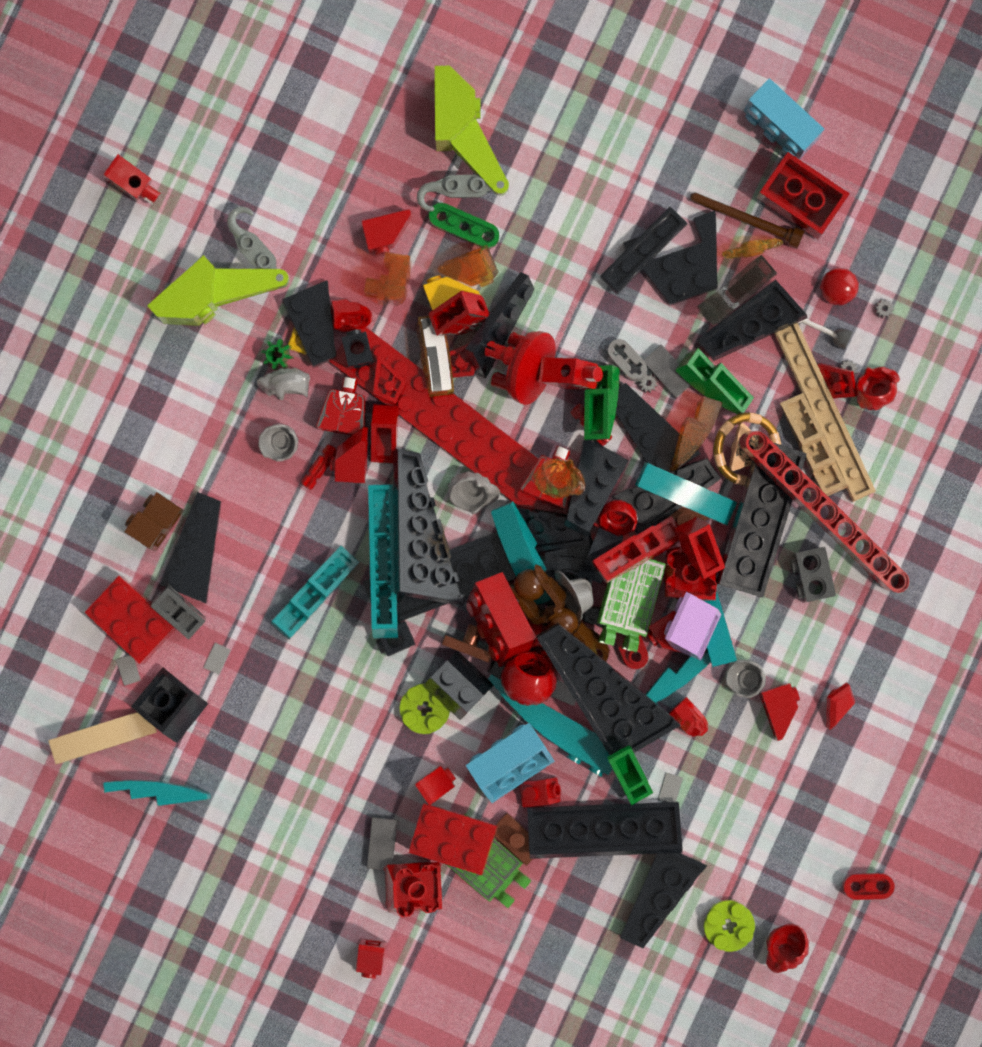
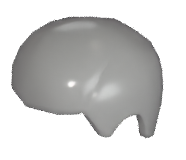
M276 423L266 427L260 434L258 447L264 457L280 462L294 455L298 449L299 439L291 427Z
M741 659L732 663L726 671V685L739 697L751 698L760 694L765 687L766 674L763 668L755 661Z

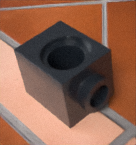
M361 329L346 332V336L341 337L350 370L374 364L366 332L361 333ZM360 342L364 345V350L361 354H353L350 351L354 343Z
M406 621L398 624V634L402 638V642L398 647H391L388 644V638L376 640L381 654L386 652L389 657L416 645Z

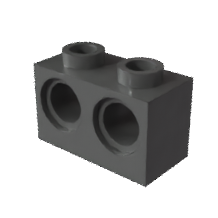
M821 547L794 553L793 559L790 560L792 573L798 576L799 584H796L798 598H802L803 603L836 596L826 548ZM806 556H810L815 560L813 570H807L803 566V560ZM811 581H817L820 584L821 590L819 594L813 595L810 593L808 586Z
M169 584L151 602V607L188 640L206 621V616Z

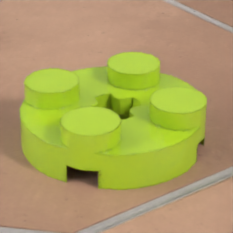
M424 684L410 688L401 699L400 715L403 723L416 733H433L439 730L449 718L450 710ZM424 701L428 702L429 707H432V712H427L426 716H422L421 711L418 710V705H423Z
M722 900L715 903L709 909L704 919L703 927L707 939L717 949L733 952L744 948L753 939L755 922L752 913L743 904L733 900ZM726 919L736 922V926L731 933L728 930L722 929V926L726 924Z

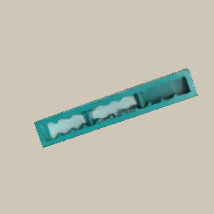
M393 484L368 485L373 638H398L394 564Z
M490 675L488 679L504 699L544 737L568 752L566 756L568 759L577 764H580L581 761L586 762L590 765L588 770L602 777L603 773L610 775L612 767L607 759L610 755L595 732L543 703L537 706L520 705L507 696L501 680Z

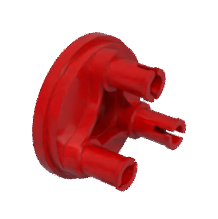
M533 331L525 336L512 332L508 338V347L490 341L487 346L492 347V350L485 348V356L503 361L504 365L508 366L507 375L498 371L493 374L491 386L507 391L514 401L523 405L533 403L547 385L539 382L542 357L555 358L556 356L554 338L551 334L544 331Z

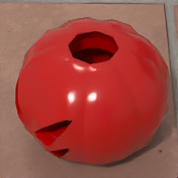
M523 652L512 657L502 669L501 684L511 700L524 706H537L548 701L555 691L557 673L546 657L534 652Z

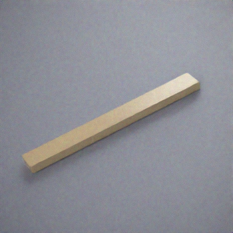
M798 323L774 333L801 393L804 394L825 434V440L847 483L846 490L851 501L854 502L876 492Z

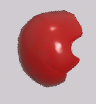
M834 268L823 276L820 290L826 301L832 305L841 306L849 303L857 296L859 282L856 275L849 269Z
M613 500L603 506L600 512L599 524L606 531L615 535H626L636 528L637 512L630 503L623 500Z

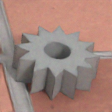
M885 299L884 301L880 300V303H876L877 307L875 309L877 311L875 313H879L878 317L882 315V318L885 316L889 318V315H893L892 311L895 309L892 308L894 304H890L891 300L887 302ZM882 306H885L887 311H883Z
M847 359L846 362L842 361L843 365H839L843 369L850 367L854 374L858 373L856 371L858 367H855L857 363L853 364V360L850 362Z
M652 374L650 376L646 375L643 380L639 381L641 382L639 386L642 387L641 390L645 389V393L647 391L651 393V390L655 391V387H658L656 384L658 381L655 380V377H652ZM646 381H650L651 385L647 386Z

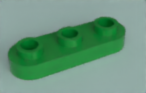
M437 203L433 206L434 211L429 212L430 222L435 228L480 248L491 249L499 242V230L495 225L446 203ZM444 213L447 217L444 221H440L437 219L438 214ZM462 223H467L469 225V229L466 231H462L460 229V225ZM483 234H491V240H483Z

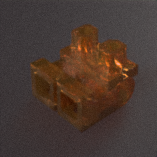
M385 252L384 264L386 269H389V275L381 274L380 280L366 278L364 294H366V297L377 299L379 305L386 306L388 302L391 305L397 306L402 304L407 297L412 260L408 255Z

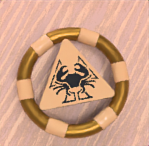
M751 412L737 414L726 420L718 430L713 445V456L720 473L734 484L745 486L748 476L732 472L749 466L752 463V459L742 451L739 444L741 435L751 431L742 422L761 425L768 432L770 440L781 445L779 433L775 426L764 416ZM738 424L735 441H733L731 446L732 455L728 468L723 454V443L725 437ZM753 435L749 439V446L755 449L758 439Z

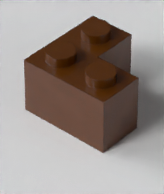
M158 492L155 495L150 494L143 504L145 508L143 512L138 511L137 514L132 513L125 522L127 528L124 531L153 551L158 550L185 511Z

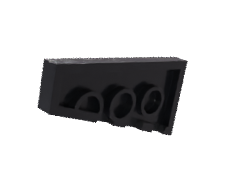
M519 273L465 348L477 374L485 379L496 361L494 358L485 356V348L492 350V347L487 346V344L493 341L497 344L505 345L533 294L534 287L527 274Z
M774 280L697 341L708 356L715 361L808 317L805 311L779 282Z
M627 383L619 387L616 416L647 463L671 472L683 466V463L686 464L701 454Z
M583 439L577 463V472L572 486L573 490L564 522L565 526L587 537L629 460L593 440Z
M707 458L669 472L706 489L721 479ZM636 485L610 495L612 500H623L630 503L636 510L637 524L634 531L637 535L651 526H656L683 507Z
M197 492L160 583L163 587L169 584L178 593L206 604L208 602L221 501Z
M681 853L656 854L620 934V938L644 948L707 865Z

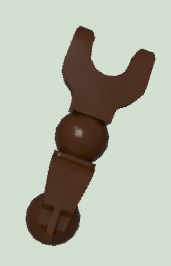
M535 564L534 570L527 569L521 571L516 576L514 585L509 584L519 601L521 609L533 624L547 623L548 629L556 623H560L596 654V649H600L603 653L600 657L605 661L608 660L610 655L608 645L598 642L600 635L594 630L587 628L582 621L578 623L575 612L564 607L567 597L566 592L552 577L545 574L541 566ZM546 591L555 604H550L547 608L541 609L534 600L539 599Z

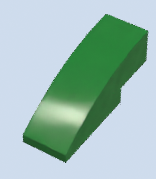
M699 348L686 354L675 369L696 390L733 413H744L754 399L722 363L714 365Z
M598 366L603 371L601 381L597 382L595 389L585 390L584 440L610 439L619 391L620 368L616 366Z
M630 745L607 757L631 805L653 794Z

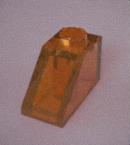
M488 245L443 261L438 267L440 273L471 287L477 284L480 287H484L493 283V278L499 272Z

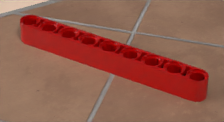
M747 431L741 435L739 444L742 451L882 588L896 593L904 592L908 588L910 582L908 575L764 433ZM753 435L758 439V445L755 449L749 446V439ZM771 453L776 457V462L772 467L767 464V457ZM790 470L794 478L790 484H787L785 474ZM806 488H809L811 491V497L808 501H805L802 496ZM826 505L829 513L823 519L820 515V510ZM841 523H844L846 525V532L840 536L838 527ZM862 540L864 548L858 553L855 548L856 543ZM877 557H879L881 560V566L879 569L875 570L873 567V562ZM896 574L899 579L898 584L892 587L891 578Z

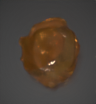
M549 459L543 462L541 467L533 474L538 490L555 499L568 497L573 494L577 496L582 495L585 489L584 476L574 466L572 459Z

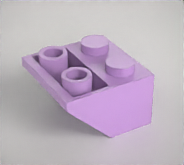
M686 592L684 598H679L675 607V612L677 613L674 620L668 622L664 635H666L665 639L673 649L701 660L721 617V613L717 608Z

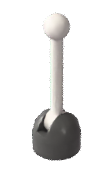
M808 319L798 322L831 335L834 345L845 350L853 333L844 328L832 331Z

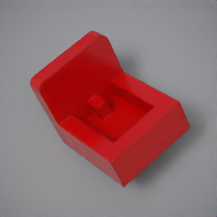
M557 777L525 781L520 784L522 807L550 805L561 801V787Z

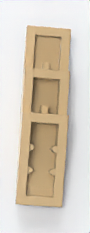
M799 394L780 403L801 452L807 453L805 461L818 487L827 496L847 488V483L825 440V434L804 394Z
M136 712L48 741L55 764H60L157 733V730Z

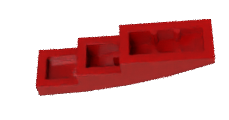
M670 516L637 536L633 535L593 560L592 563L607 583L679 543L675 527L678 524Z

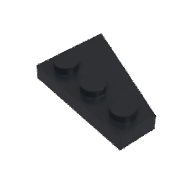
M328 280L282 299V303L312 367H318L335 359L336 351Z

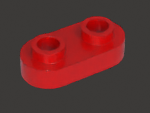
M616 632L615 642L625 665L631 669L643 668L647 664L649 656L642 637L639 635V647L637 650L641 658L638 662H635L631 658L632 653H634L633 651L621 649L625 638L622 634Z
M884 873L850 874L843 881L844 893L853 900L887 899L893 894L895 889L893 879ZM879 881H883L885 884L882 890L876 888V884ZM853 882L859 883V889L857 891H853L851 889V884Z

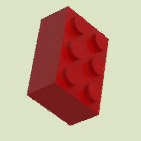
M787 152L759 192L757 199L818 240L850 193Z
M503 572L476 582L467 600L466 607L470 616L474 617L478 623L477 629L481 638H485L489 645L488 650L491 658L497 661L499 667H502L512 657L523 652H529L536 640V636Z
M120 575L84 612L139 664H145L176 631L174 626L151 607V601L124 576Z
M423 803L408 853L483 875L498 825Z

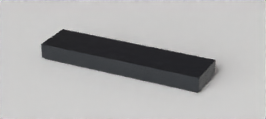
M670 206L599 278L618 295L688 223Z

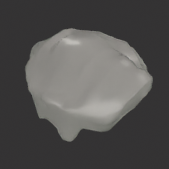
M281 368L266 374L264 377H260L257 380V385L268 396L276 395L279 400H283L285 394H299L307 398L310 376L308 373L297 368Z
M464 472L457 474L451 479V483L448 484L450 502L455 507L472 514L478 513L485 506L497 501L500 495L499 488L491 484L488 478L483 477L479 473Z

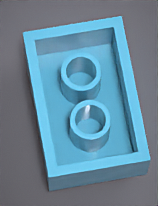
M770 78L748 100L743 111L746 113V119L754 126L758 124L764 130L763 134L773 143L776 141L782 147L781 150L785 155L789 152L798 159L805 155L825 130Z
M528 723L516 727L507 738L495 741L491 748L483 754L478 753L474 755L465 766L491 803H494L555 762V760L531 724Z

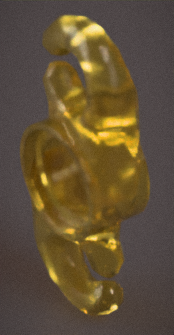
M773 238L742 243L740 247L723 251L722 256L730 259L757 256L765 253L766 250L781 247L783 240Z

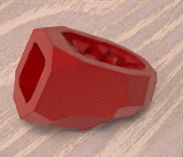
M347 299L331 301L334 330L347 332L363 329L371 324L373 316L368 307L358 302H349Z
M687 697L683 698L669 712L672 717L680 722L681 726L679 727L687 735L692 737L703 736L708 731V722L705 716Z

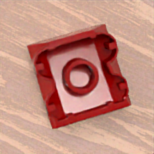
M682 547L667 549L665 597L684 598L685 593L688 592L704 601H716V573L703 579L682 550Z
M440 862L388 864L384 867L385 904L388 913L396 912L401 917H409L414 911L432 913L436 910H442Z

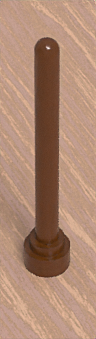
M696 192L690 195L692 202L784 238V242L789 243L788 246L798 249L805 232L797 227L788 230Z

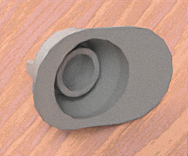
M556 571V581L567 595L564 607L575 612L578 622H580L583 613L593 605L592 586L586 579L569 580L562 572Z

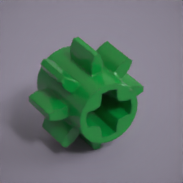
M278 339L277 345L272 341H268L269 348L261 351L263 354H266L267 358L263 363H273V370H277L279 364L283 368H288L286 362L288 359H294L289 353L292 346H283L282 339ZM274 351L282 353V357L277 358L273 356Z

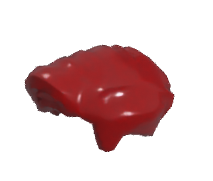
M867 367L863 375L858 377V382L856 383V398L860 408L876 411L893 402L898 391L897 383L900 381L898 373L887 367L875 369Z
M788 923L773 929L766 941L768 951L766 965L773 973H781L788 969H795L798 965L802 964L809 952V940L804 928Z

